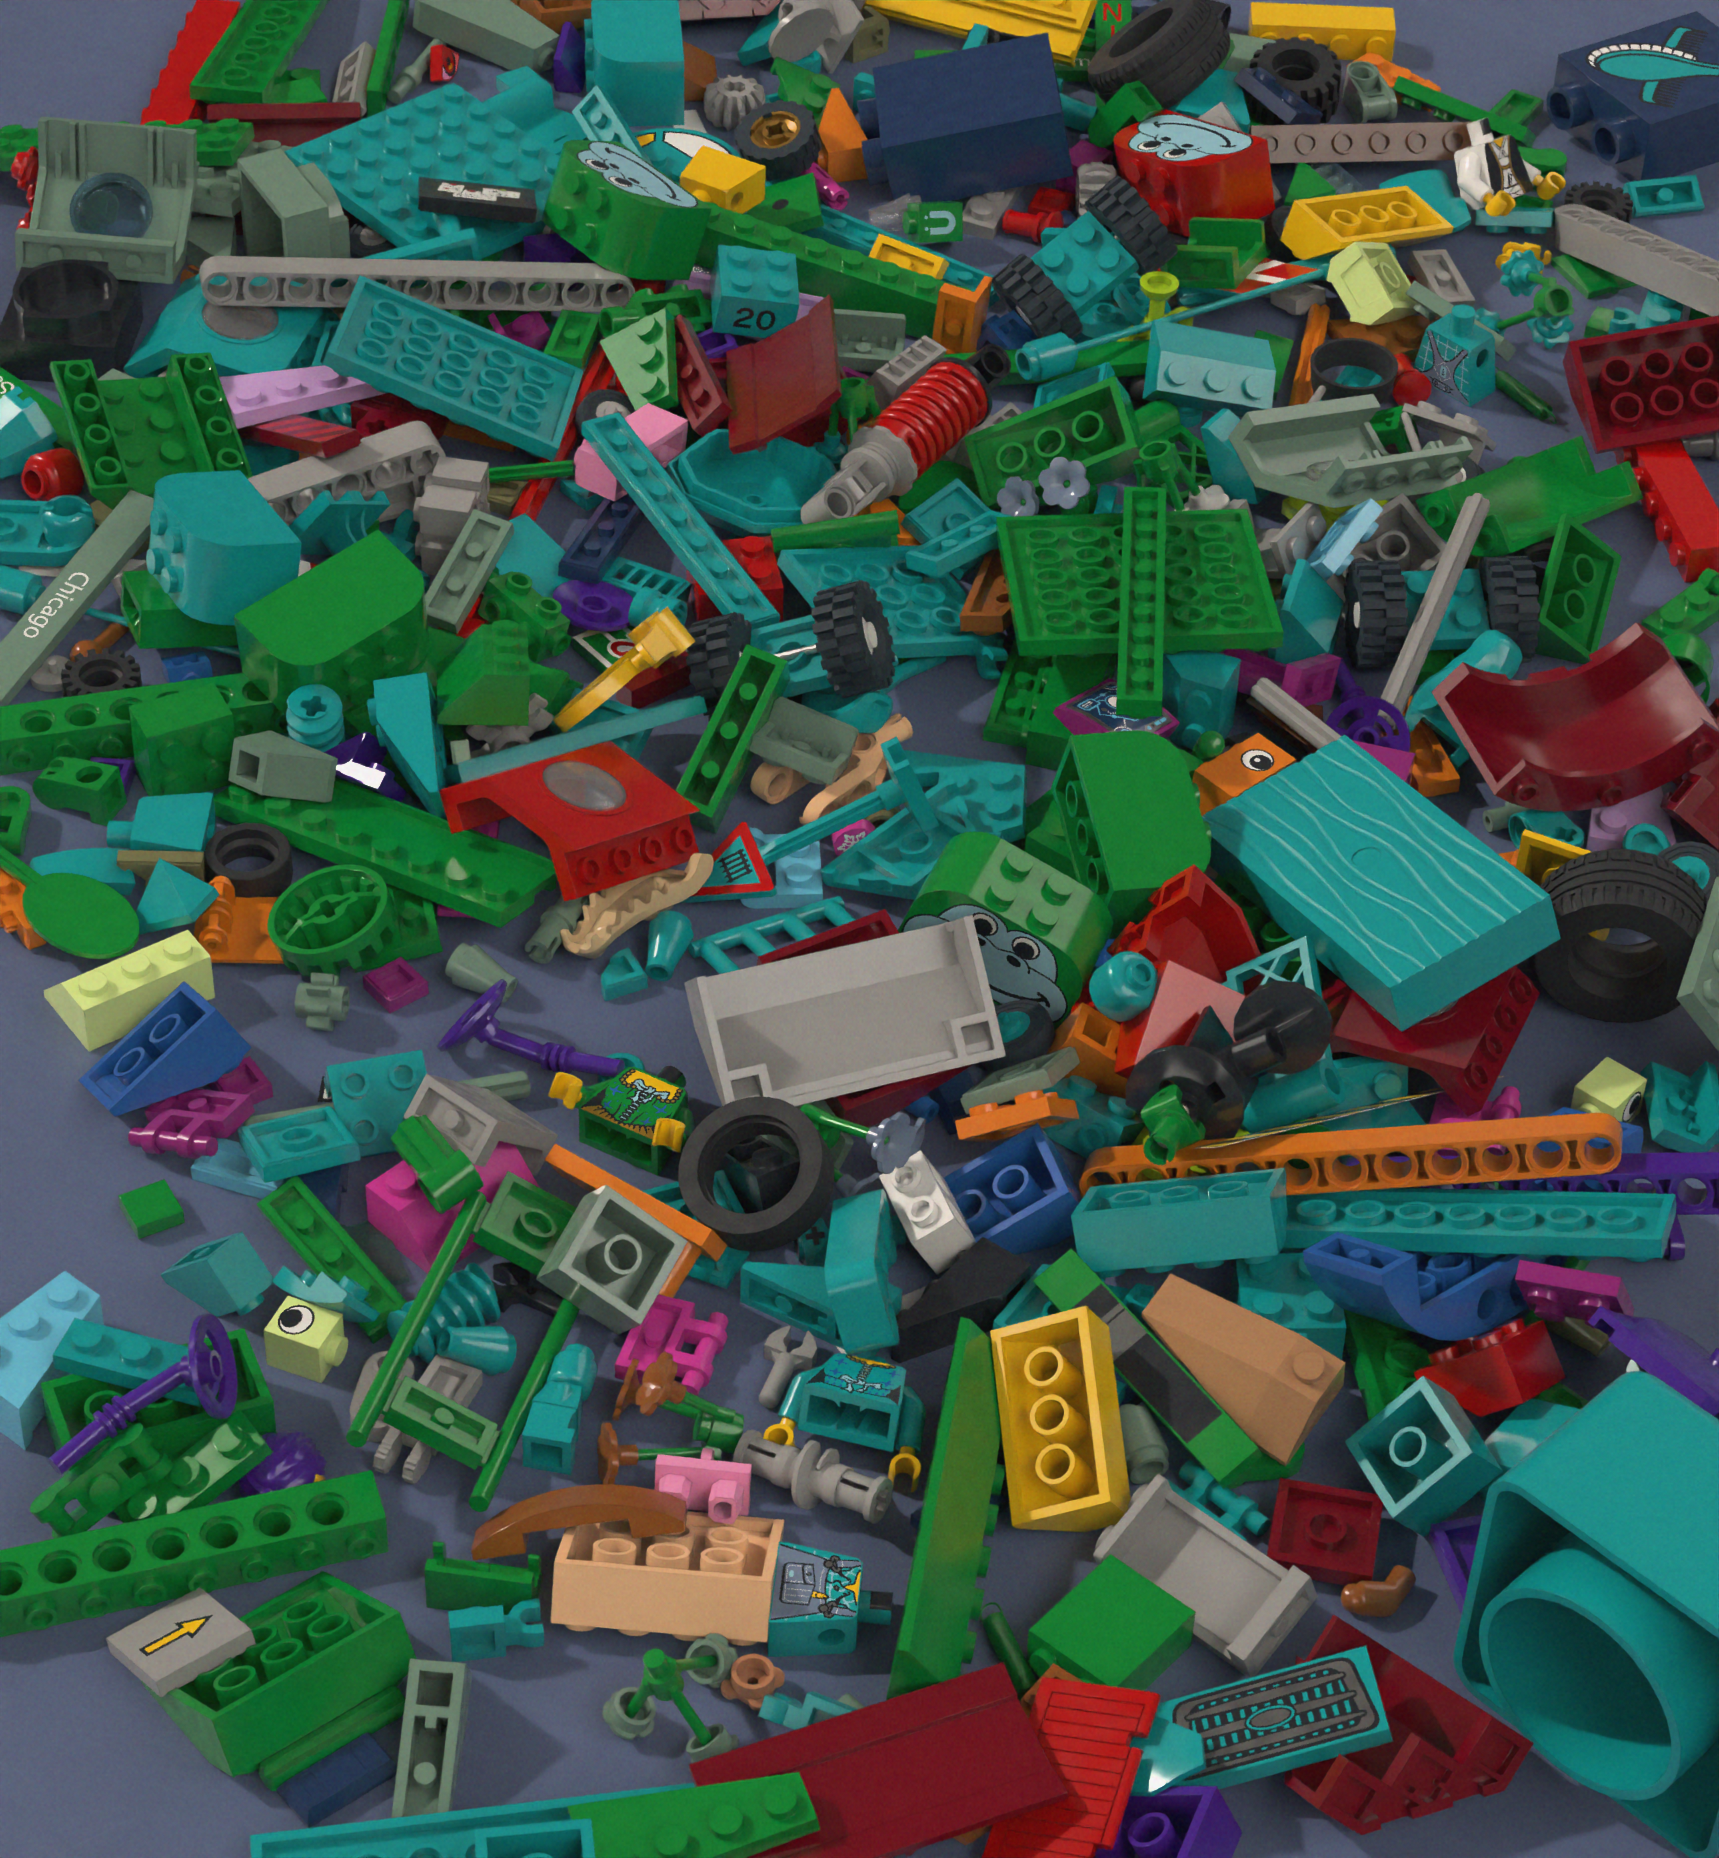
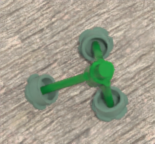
M710 1633L706 1635L705 1639L699 1638L693 1642L686 1653L685 1659L671 1658L657 1648L647 1651L643 1657L645 1667L640 1687H625L613 1693L610 1701L605 1702L602 1714L604 1721L609 1724L613 1733L620 1738L632 1740L636 1736L640 1738L646 1737L654 1728L653 1718L656 1714V1706L651 1695H654L661 1701L672 1700L694 1732L695 1736L691 1738L686 1746V1751L692 1758L691 1763L736 1749L739 1745L738 1736L736 1734L730 1736L723 1724L718 1723L708 1727L704 1726L682 1692L684 1680L681 1676V1672L687 1671L690 1677L699 1684H709L712 1688H719L723 1680L731 1679L732 1665L738 1659L736 1650L733 1647H729L728 1640L723 1635Z

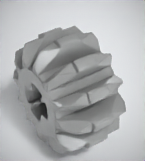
M728 74L726 78H714L713 83L706 85V92L704 93L706 119L712 121L715 127H726L727 131L737 128V125L741 123V119L747 116L752 109L765 104L763 86L757 84L754 78L745 79L743 75L732 77Z
M1090 162V164L1080 165L1077 170L1075 186L1077 219L1087 212L1086 200L1116 176V169L1113 165L1103 164L1102 162Z

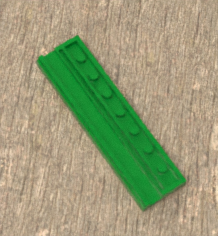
M336 777L332 801L329 802L260 795L235 783L214 796L215 814L219 818L234 824L259 823L276 828L287 837L290 846L339 865L351 864L370 868L377 872L387 884L499 928H502L534 904V896L543 889L550 892L556 889V880L558 878L551 859L472 829L451 834L448 820Z

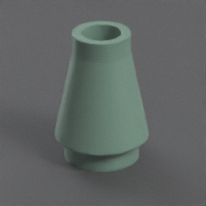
M466 943L460 944L452 953L445 969V974L452 978L453 985L484 994L499 980L504 979L507 982V987L502 1000L503 1003L507 1002L513 995L518 984V978L509 974L477 944L472 946Z

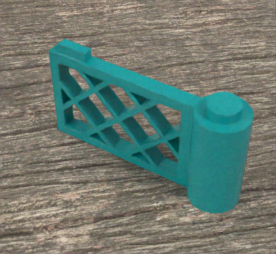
M1304 936L1226 971L1227 981L1221 985L1245 995L1243 981L1258 974L1265 976L1260 985L1274 981H1289L1280 976L1288 962L1300 956L1302 965L1292 982H1297L1314 990L1322 998L1314 942L1307 936ZM1330 1043L1322 1058L1307 1070L1290 1075L1268 1073L1258 1078L1259 1083L1245 1109L1244 1120L1240 1128L1252 1134L1288 1125L1296 1120L1309 1118L1344 1103L1346 1098L1345 1087L1340 1073L1333 1065Z

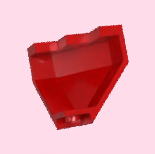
M1195 864L1163 883L1162 887L1154 891L1148 898V901L1154 906L1138 925L1129 922L1106 950L1112 957L1126 951L1139 953L1151 961L1153 966L1170 960L1219 984L1227 981L1226 971L1262 956L1242 909ZM1090 974L1078 1000L1072 1006L1071 1014L1082 1002L1100 1012L1094 1005L1089 992L1092 974ZM1258 974L1243 981L1245 996L1260 986L1265 976Z

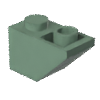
M274 731L260 732L234 738L228 781L260 795L329 802L332 801L338 758Z

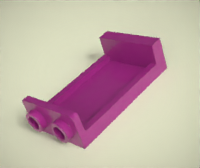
M1226 649L1223 652H1219L1241 659L1237 691L1251 696V688L1257 684V681L1260 678H1268L1303 707L1331 699L1341 661L1340 657L1323 653L1286 665L1245 649Z

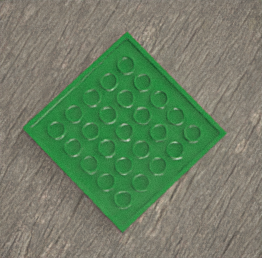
M1248 510L1166 511L1163 653L1177 654L1181 651L1205 650L1210 653H1219L1226 649L1265 651L1269 648L1283 647L1284 631ZM1123 513L996 517L997 540L1019 656L1045 659L1051 655L1090 657L1094 654H1118Z

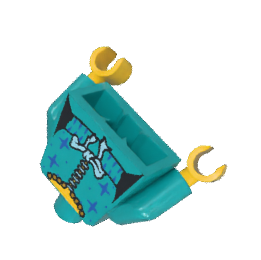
M837 1353L822 1366L801 1372L795 1376L777 1415L781 1420L780 1424L768 1427L764 1432L763 1439L777 1444L796 1447L793 1434L796 1426L798 1427L797 1430L885 1451L893 1452L896 1448L900 1452L899 1455H896L891 1460L888 1478L894 1484L896 1474H909L913 1479L911 1492H914L918 1487L921 1464L915 1457V1453H919L922 1447L926 1408L916 1391L912 1387L904 1385L906 1370L903 1367L888 1364L886 1360L879 1356L862 1358L845 1353Z

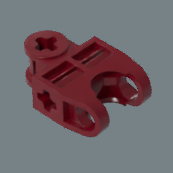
M391 393L356 400L350 405L351 426L358 430L360 439L408 422L422 421L430 427L434 436L439 441L449 423L448 417L429 409L417 408L408 400Z

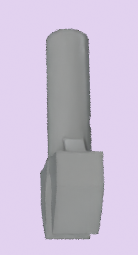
M791 1326L780 1328L769 1334L764 1345V1359L774 1361L775 1364L759 1395V1402L764 1407L774 1408L778 1405L793 1371L797 1369L807 1371L815 1367L817 1362V1344L810 1331H807L803 1344L793 1349L790 1353L787 1352V1347L791 1341Z

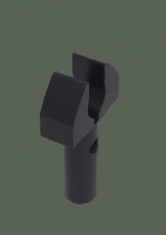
M512 1262L493 1265V1280L506 1284L504 1286L498 1285L492 1281L500 1312L505 1313L512 1304L522 1303L555 1317L563 1299L529 1285L530 1272Z

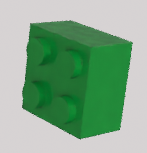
M215 683L129 706L136 775L148 796L203 793L233 784V782L228 781L235 738L233 713Z

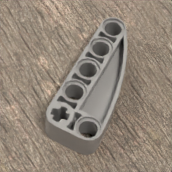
M412 421L360 439L361 444L329 458L313 455L255 475L248 480L288 527L323 490H329L335 501H338L347 491H360L365 501H368L377 491H384L391 505L378 517L377 520L382 522L398 518L405 509L414 511L416 498L423 497L427 472H433L439 456L446 457L430 427L422 421Z

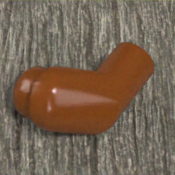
M1397 1565L1392 1568L1384 1582L1359 1581L1357 1584H1348L1341 1593L1342 1606L1346 1611L1357 1613L1361 1616L1381 1618L1392 1616L1416 1583V1577L1409 1568Z

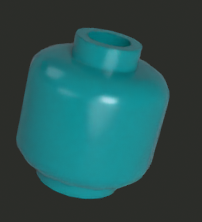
M1132 951L1120 952L1094 971L1089 983L1092 1001L1096 1008L1109 1019L1118 1022L1132 1020L1149 1007L1154 996L1158 972L1151 961L1143 955Z

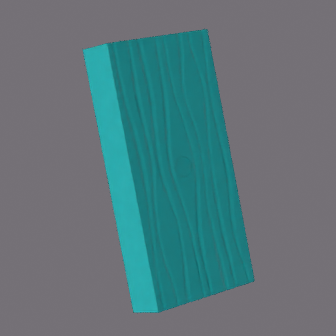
M1346 735L1341 736L1336 741H1332L1318 749L1315 753L1304 757L1302 761L1288 766L1276 775L1267 778L1264 782H1260L1244 791L1240 796L1228 800L1225 804L1219 805L1202 816L1203 821L1209 823L1212 834L1211 858L1208 865L1292 936V938L1295 940L1304 936L1310 938L1314 942L1316 958L1401 1032L1561 939L1550 894Z

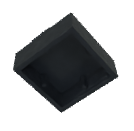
M66 259L46 262L33 268L21 267L13 287V295L0 324V367L20 380L54 382L50 370V364L54 361L91 359L98 379L113 368L124 373L123 368L128 362L143 321L140 281L117 280L113 273L109 271V263L102 261Z

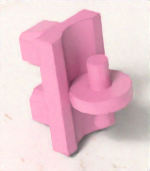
M703 1448L700 1459L657 1455L655 1463L656 1491L686 1501L687 1511L708 1512V1516L717 1523L733 1524L738 1515L748 1516L752 1464L714 1460L715 1451L711 1448Z

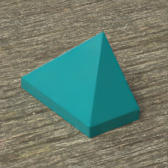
M159 858L136 910L140 935L194 923L219 896V893L215 887Z

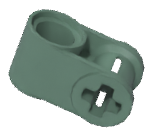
M1365 61L1350 63L1346 68L1342 102L1352 114L1355 123L1365 124L1367 120L1384 118L1386 121L1394 120L1397 115V99L1393 89L1388 86L1378 68L1374 64Z

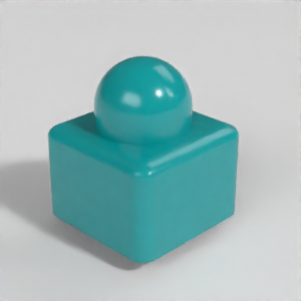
M1631 1371L1616 1378L1488 1489L1455 1643L1453 1663L1460 1680L1470 1693L1519 1729L1525 1738L1534 1743L1533 1746L1548 1761L1582 1785L1610 1797L1690 1858H1714L1719 1853V1420L1656 1376L1646 1372Z

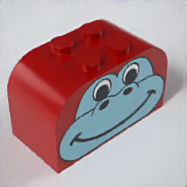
M1167 109L1142 122H1137L1122 129L1114 136L1118 176L1122 180H1126L1130 187L1133 186L1138 191L1139 196L1149 203L1148 206L1157 213L1158 219L1161 223L1165 224L1168 231L1190 237L1189 221L1193 217L1260 219L1275 210L1267 139Z

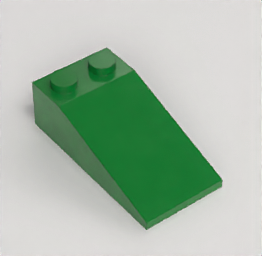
M1116 376L963 437L982 502L991 510L1001 508L997 502V495L1001 489L1005 488L1006 481L1010 477H1019L1022 481H1031L1035 486V494L1038 497L1043 496L1044 488L1039 484V475L1043 470L1050 468L1051 461L1056 457H1064L1070 462L1075 460L1082 462L1086 467L1085 478L1090 484L1097 485L1136 472L1133 460L1140 458L1139 451L1145 445L1130 395Z

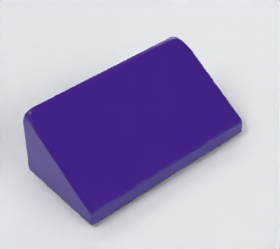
M571 22L563 24L553 59L554 89L557 92L581 93L586 80V46Z

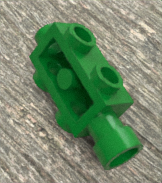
M685 284L675 285L668 289L666 293L654 294L650 288L641 289L631 296L625 309L615 306L603 308L600 311V331L603 337L607 338L640 321L642 318L666 308L674 316V319L681 314L690 321L695 333L698 334L710 329L712 326L711 299H705L701 289L689 290Z
M495 566L480 593L483 594L478 614L491 625L497 620H511L517 622L518 625H527L528 654L534 663L564 653L571 643V636L567 634L570 620L561 613V604L553 598L542 597L532 588V579L528 575L513 571L499 575V569Z

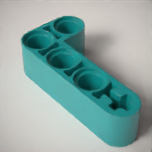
M883 1189L838 1198L833 1201L824 1276L831 1307L847 1355L899 1345L897 1320L887 1288L893 1221L889 1202Z

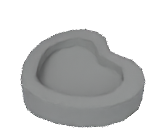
M59 655L49 656L44 661L42 667L30 678L33 688L44 692L63 691L61 671L65 669V663L69 659Z

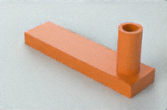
M554 1144L545 1158V1161L561 1177L590 1193L604 1185H608L688 1241L658 1293L659 1295L674 1298L700 1254L718 1262L728 1246L707 1226L557 1144Z

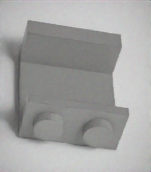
M1233 499L1224 508L1248 510L1268 578L1283 579L1285 574L1292 575L1297 559L1306 560L1327 533L1326 521L1322 517L1319 504L1309 501L1282 529L1255 528L1247 499Z

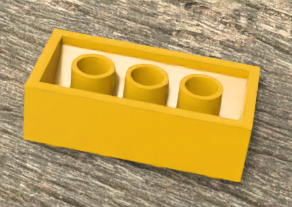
M1408 186L1294 200L1280 240L1292 250L1295 257L1300 260H1309L1339 254L1355 241L1392 244L1395 249L1416 245L1451 234L1454 226Z
M1087 1306L991 1330L1012 1526L1016 1529L1088 1532L1105 1528L1112 1524L1116 1525L1129 1510L1128 1505L1131 1497L1109 1326Z

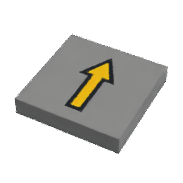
M200 1587L106 1638L110 1653L160 1697L165 1696L168 1691L176 1687L180 1688L191 1682L202 1672H207L220 1666L227 1658H234L246 1651L245 1648L256 1644L252 1630Z

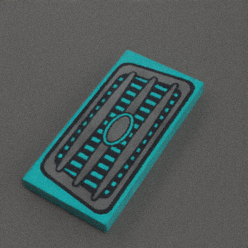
M1366 1646L1161 1702L1156 1711V1716L1201 1734L1204 1741L1206 1769L1172 1786H1217L1218 1789L1331 1759L1339 1754L1345 1755L1393 1741Z

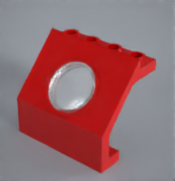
M610 740L439 790L451 834L513 816L540 836L549 848L564 902L688 862L694 853H699L688 814L701 810Z

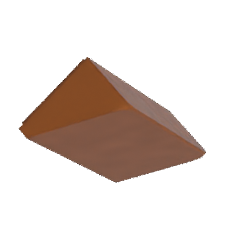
M682 41L684 53V101H704L706 85L713 83L714 78H718L715 56Z

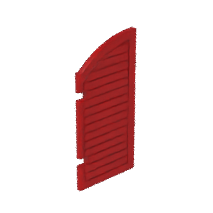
M1042 1677L1028 1720L1052 1768L1055 1769L1066 1788L1068 1799L993 1824L982 1858H1094L1097 1848L1113 1850L1143 1755L1141 1749L1130 1747L1132 1737L1148 1738L1161 1695L1155 1692Z

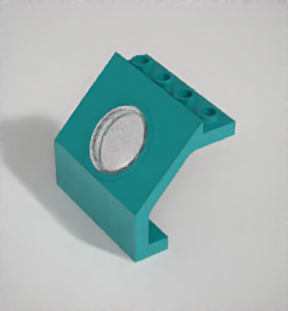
M197 274L183 281L123 369L134 378L157 377L168 369L171 355L210 352L218 375L223 377L311 367L326 321H340V319L329 307L215 305L207 301L203 296L200 276ZM215 276L209 283L212 285H222L228 278ZM261 276L255 277L250 281V284L261 286L269 279ZM295 281L290 283V285L295 287L304 285Z

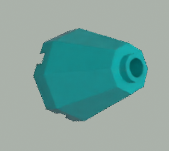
M18 386L0 398V481L21 476L25 463L30 456L54 449L52 443L59 439L56 430L36 401L30 396L24 400L19 398L23 390Z

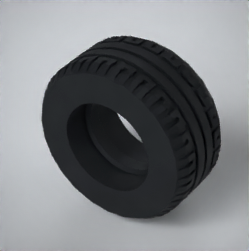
M1162 0L1127 23L1099 49L1089 63L1088 81L1104 104L1126 83L1140 81L1162 106L1163 110L1193 92L1217 70L1230 51V34L1206 0Z
M1607 849L1589 852L1574 858L1553 871L1545 879V882L1540 887L1550 894L1561 939L1530 956L1529 964L1539 984L1553 999L1565 1008L1584 1017L1616 1023L1651 1020L1667 1014L1681 1005L1677 1000V995L1708 903L1703 890L1691 876L1674 863L1654 854L1631 849ZM1605 928H1625L1643 933L1651 939L1638 944L1619 945L1601 941L1588 933Z

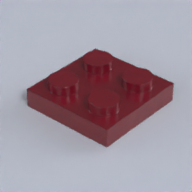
M1280 1478L1267 1556L1288 1571L1293 1565L1309 1575L1311 1580L1345 1586L1351 1583L1357 1584L1359 1581H1372L1383 1502L1378 1494Z

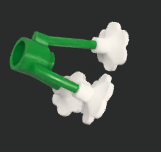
M1166 440L1149 442L1140 449V458L1133 460L1136 471V487H1146V476L1155 484L1166 483L1175 507L1174 511L1221 510L1230 503L1229 497L1224 494L1221 486L1212 485L1207 489L1197 486L1180 459L1174 443ZM1176 470L1190 490L1189 501L1184 505L1174 481Z

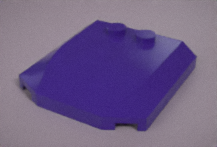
M1600 1305L1588 1321L1593 1327L1607 1334L1608 1340L1649 1374L1656 1376L1719 1420V1348H1716L1711 1354L1695 1340L1661 1320L1629 1316L1611 1311Z

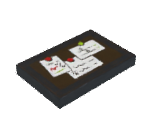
M419 177L417 191L418 210L532 224L536 222L537 205L534 189Z

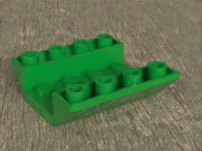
M211 352L171 355L166 376L98 381L91 359L51 362L50 370L90 494L110 509L114 510L130 490L154 498L156 482L172 474L240 470L247 479L253 477Z

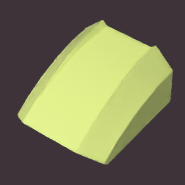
M1355 241L1330 260L1327 282H1331L1351 315L1350 321L1367 325H1378L1417 313L1412 309L1416 302L1405 294L1411 283L1387 243Z

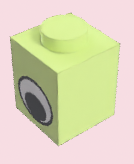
M1606 1057L1575 1086L1571 1109L1586 1113H1607L1618 1121L1629 1124L1640 1113L1647 1079L1613 1059Z
M291 1296L286 1297L263 1330L267 1365L319 1383L323 1382L333 1366L337 1367L342 1363L348 1349V1338L344 1337L343 1314Z

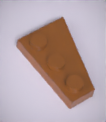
M1421 315L1407 316L1378 325L1362 324L1350 321V319L1328 320L1326 333L1332 340L1358 338L1372 341L1385 347L1393 355L1405 354L1411 359V362H1415L1425 330L1440 318L1435 316L1431 322Z

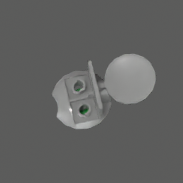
M784 0L779 8L780 22L773 30L768 42L771 56L774 59L778 56L789 62H795L817 50L822 56V64L829 74H833L864 22V18L859 11L866 0Z

